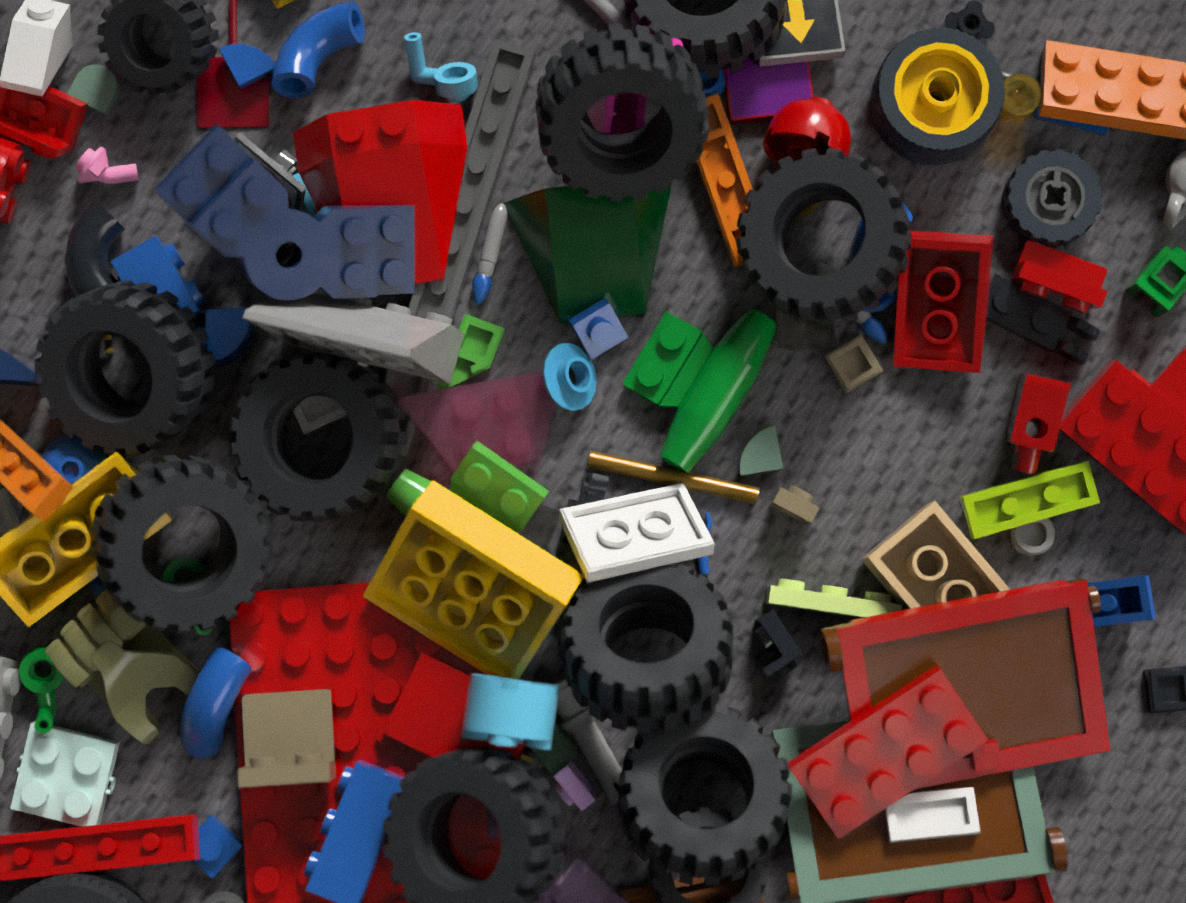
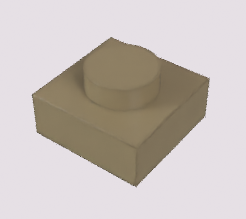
M790 485L788 490L780 487L769 506L805 525L813 522L820 508L811 503L814 498L811 494L793 485Z

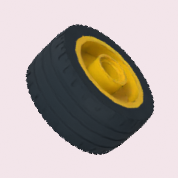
M951 28L925 29L903 39L884 58L871 90L872 119L882 140L896 154L898 153L901 157L922 165L948 164L962 159L975 151L995 127L1004 103L1005 87L1000 65L997 64V59L992 55L993 53L980 40H976L974 36ZM931 95L940 97L941 101L935 100Z

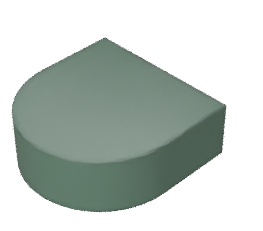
M89 65L79 71L67 94L88 103V108L108 117L119 96L120 85L115 75L105 66Z

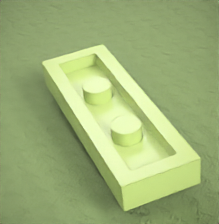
M780 578L778 586H767L765 604L858 618L902 610V605L890 603L891 595L865 591L864 599L847 597V588L822 585L821 593L804 590L805 582Z

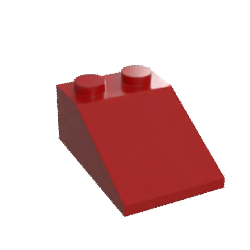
M910 231L912 246L910 249H907L906 255L909 263L905 273H899L893 366L981 373L994 236Z

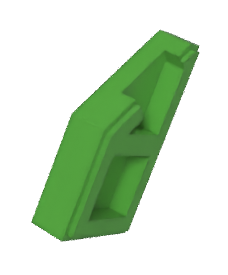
M464 314L458 329L464 336L451 383L447 384L438 381L436 388L445 391L489 371L503 338L505 328Z

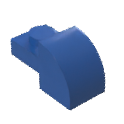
M250 307L205 310L206 327L204 328L209 340L205 341L204 344L207 351H213L215 365L213 366L221 367L236 361L251 345L256 325L243 319L245 309Z

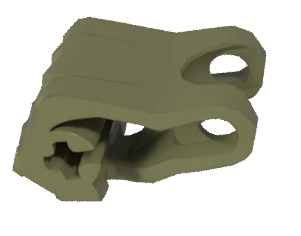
M106 589L96 599L100 607L97 608L91 603L84 606L77 614L78 619L83 624L81 625L74 620L67 623L60 631V634L66 641L64 642L61 639L54 640L46 648L45 653L57 667V670L75 688L77 686L83 688L88 684L110 707L113 718L120 726L141 743L151 744L159 737L160 726L146 706L147 693L153 688L177 687L189 696L200 670L163 632L149 628L144 620L137 622L130 617L122 606L116 603Z

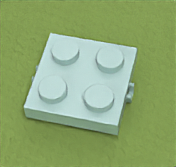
M35 722L30 723L24 753L19 758L22 761L16 771L19 774L10 809L82 827L100 825L107 795L112 794L116 783V777H112L120 741L54 725L48 733L42 734L36 731L34 727Z

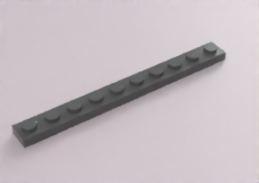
M498 39L493 41L465 129L468 153L445 280L417 284L415 286V294L412 295L409 309L412 310V316L426 319L427 313L431 312L453 319L536 57L535 50ZM389 370L384 384H388L395 393L394 397L391 398L394 406H401L405 419L399 420L400 432H407V445H400L398 455L409 458L433 380Z

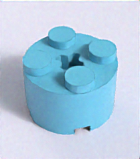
M471 674L470 683L468 684L462 737L488 741L489 737V743L514 747L516 743L523 744L525 739L524 746L550 750L559 686L529 680L523 681L507 677Z

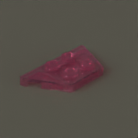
M543 371L399 398L400 406L404 411H407L422 431L423 436L437 450L443 462L453 474L476 441H479L511 465L541 459L556 403L550 398L545 389L542 376Z

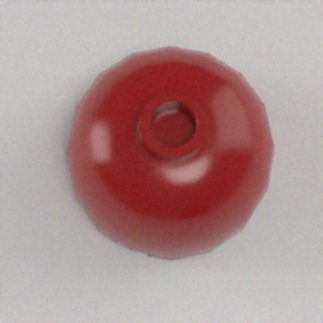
M811 97L809 99L794 100L782 106L768 126L762 145L764 152L775 163L779 164V160L789 155L794 162L803 159L802 151L814 148L819 155H826L828 148L842 149L844 155L849 157L852 138L848 121L839 110L833 107V104L827 99Z

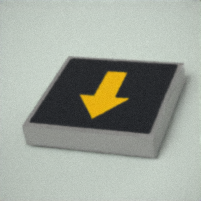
M838 0L786 1L787 13L784 24L779 26V36L773 45H768L764 42V55L758 60L759 67L844 58L845 45Z

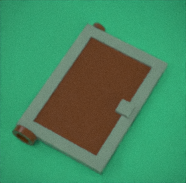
M849 720L773 730V737L780 745L778 758H786L787 762L791 761L847 724ZM1033 766L914 789L910 793L974 787L980 833L889 843L885 810H882L838 839L790 770L787 781L792 784V799L786 819L794 872H786L790 900L799 899V903H848L1033 878L1034 876L1066 872L1068 869L1067 848L1061 829L1059 827L1046 828Z

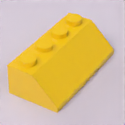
M117 452L73 483L74 488L66 496L63 504L53 511L45 522L32 514L0 538V596L28 627L98 576L95 569L97 563L92 557L91 542L96 540V535L91 529L94 517H101L104 509L97 507L106 493L113 496L120 488L115 483L120 477L126 474L131 478L139 473V470ZM170 511L153 523L144 541L172 521Z

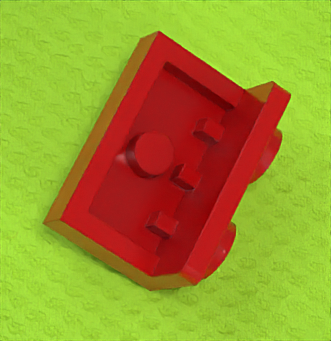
M48 86L43 96L0 87V138L12 142H22L30 146L34 154L44 158L54 159L73 151L76 146L88 103Z
M1031 240L1024 243L1011 277L1012 281L1022 284L1020 290L1040 298H1045L1047 294L1063 299L1062 306L1085 314L1088 309L1101 308L1108 292L1101 289L1107 274L1106 268Z

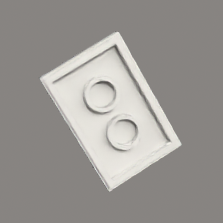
M684 483L562 508L559 512V521L587 583L713 555L715 544Z

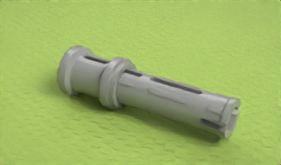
M563 678L554 683V685L559 686L556 710L562 720L560 727L566 733L572 732L577 744L609 798L610 804H615L618 802L619 793L613 783L616 782L619 786L622 769L596 725L594 717L589 715V706L584 708L579 705L573 697V689L568 687L566 678Z

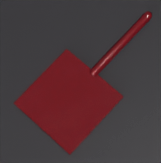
M229 0V45L237 44V0ZM214 57L209 60L210 67L197 78V128H212L215 124L221 128L269 127V75L239 89L222 57Z

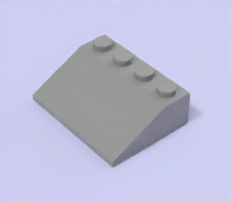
M319 288L312 294L296 300H281L270 297L245 309L243 319L293 347L322 354L347 357L360 363L447 384L451 383L464 336L461 331L451 325L453 321L451 318L440 314L428 312L426 319L412 316V310L401 305L387 303L386 309L373 307V301L367 298L333 299L325 295Z

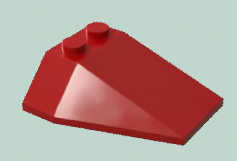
M409 100L326 114L292 132L296 159L298 160V173L315 204L317 212L323 206H414L415 285L445 280L468 153L461 105Z

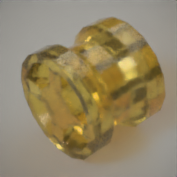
M1014 74L1004 80V103L999 117L1002 121L1010 124H1017L1027 120L1038 107L1041 100V89L1037 81L1025 74ZM1019 91L1024 98H1027V100H1023L1021 96H1019Z

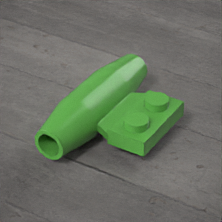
M479 441L473 444L450 478L451 488L449 491L515 532L523 530L549 493L543 486ZM405 469L388 491L386 498L406 517L411 507L431 481Z

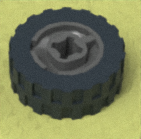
M1061 149L1049 152L1047 150L1039 151L1037 155H1031L1026 158L1012 172L1005 184L1006 189L1002 193V202H1004L1002 211L1004 217H1007L1009 221L1008 226L1019 235L1018 238L1024 242L1031 240L1050 248H1057L1060 245L1066 246L1072 243L1093 226L1096 221L1095 218L1102 208L1100 201L1103 197L1102 188L1100 189L1098 183L1100 179L1097 173L1094 174L1091 169L1092 166L1087 161L1084 162L1078 158L1079 155L1073 152L1069 154Z

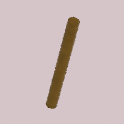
M596 451L590 452L587 466L588 468L670 486L684 483L688 490L751 504L757 503L760 490L759 487L691 472L685 473L673 468Z

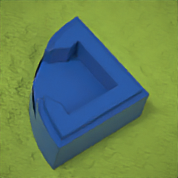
M232 44L219 48V52L239 89L273 73L275 62L265 52L256 47L245 44Z

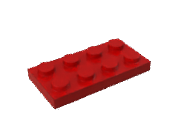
M936 664L789 761L788 765L839 839L989 740L941 668Z

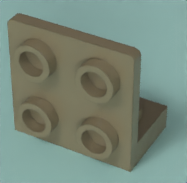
M320 689L247 694L242 697L245 767L238 769V787L327 782L336 778L331 690Z

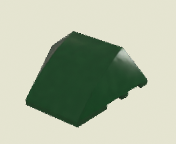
M569 186L544 188L503 203L560 324H569L568 320L603 298L610 303L618 318L645 315L671 187L659 194L656 190L648 192L645 199L634 201V196L622 197V202L608 201V196L600 195L598 199L583 194L582 187L574 190Z

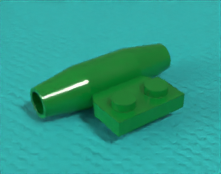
M748 308L713 348L703 331L667 311L664 313L622 382L624 388L659 408H678L659 454L663 460L677 469L689 473L723 434L760 372L777 328V324L772 319L755 309Z

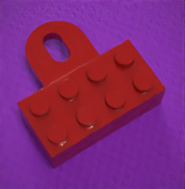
M1186 347L1171 360L1149 386L1118 360L1110 359L1064 411L1060 431L1186 537Z

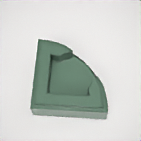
M775 426L760 431L748 442L740 458L739 477L783 469Z

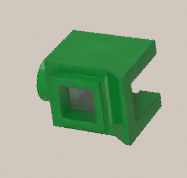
M1164 246L1153 255L1124 291L1130 296L1139 290L1157 304L1151 311L1157 318L1167 313L1186 290V251L1178 247H1174L1171 250L1168 246Z

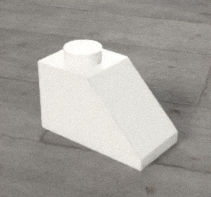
M25 0L12 20L0 76V87L43 96L72 48L70 4L52 0Z

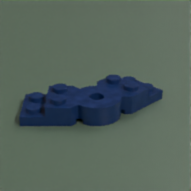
M215 124L153 189L215 251L225 257H239L240 270L246 280L256 289L273 298L296 300L312 294L318 288L325 295L333 299L368 298L388 294H415L414 206H323L314 217L288 208V190L255 158L250 157L219 125ZM291 242L294 248L293 258L288 263L279 265L276 260L277 248L282 243Z

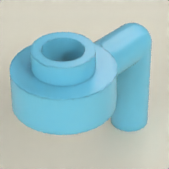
M409 33L404 36L410 77L415 83L435 86L439 96L452 102L464 101L478 89L476 68L473 65L455 62L443 65L438 69L428 68L425 63L421 34Z

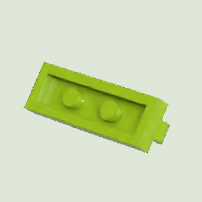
M1089 461L1077 462L960 496L972 539L1100 503Z

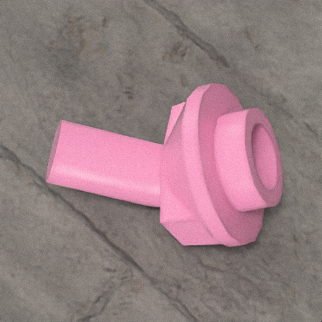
M100 147L96 152L89 148L75 166V169L80 172L77 177L79 183L100 181L104 184H116L139 180L136 163L109 167L104 147Z

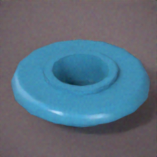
M571 343L558 344L548 352L543 363L542 376L545 389L550 398L561 408L570 411L583 409L591 403L596 392L597 378L590 357L579 346ZM569 367L575 373V386L569 378Z

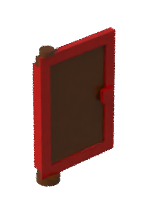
M1084 578L1071 581L1062 579L850 620V623L820 629L821 648L828 672H842L849 722L938 664L989 740L916 789L1111 751L1092 613L1100 612L1101 602L1096 587H1088V581Z

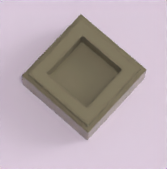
M862 335L857 336L823 357L845 394L883 372Z

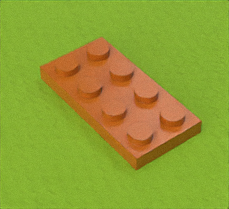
M1046 40L1041 57L1039 116L1186 140V62Z

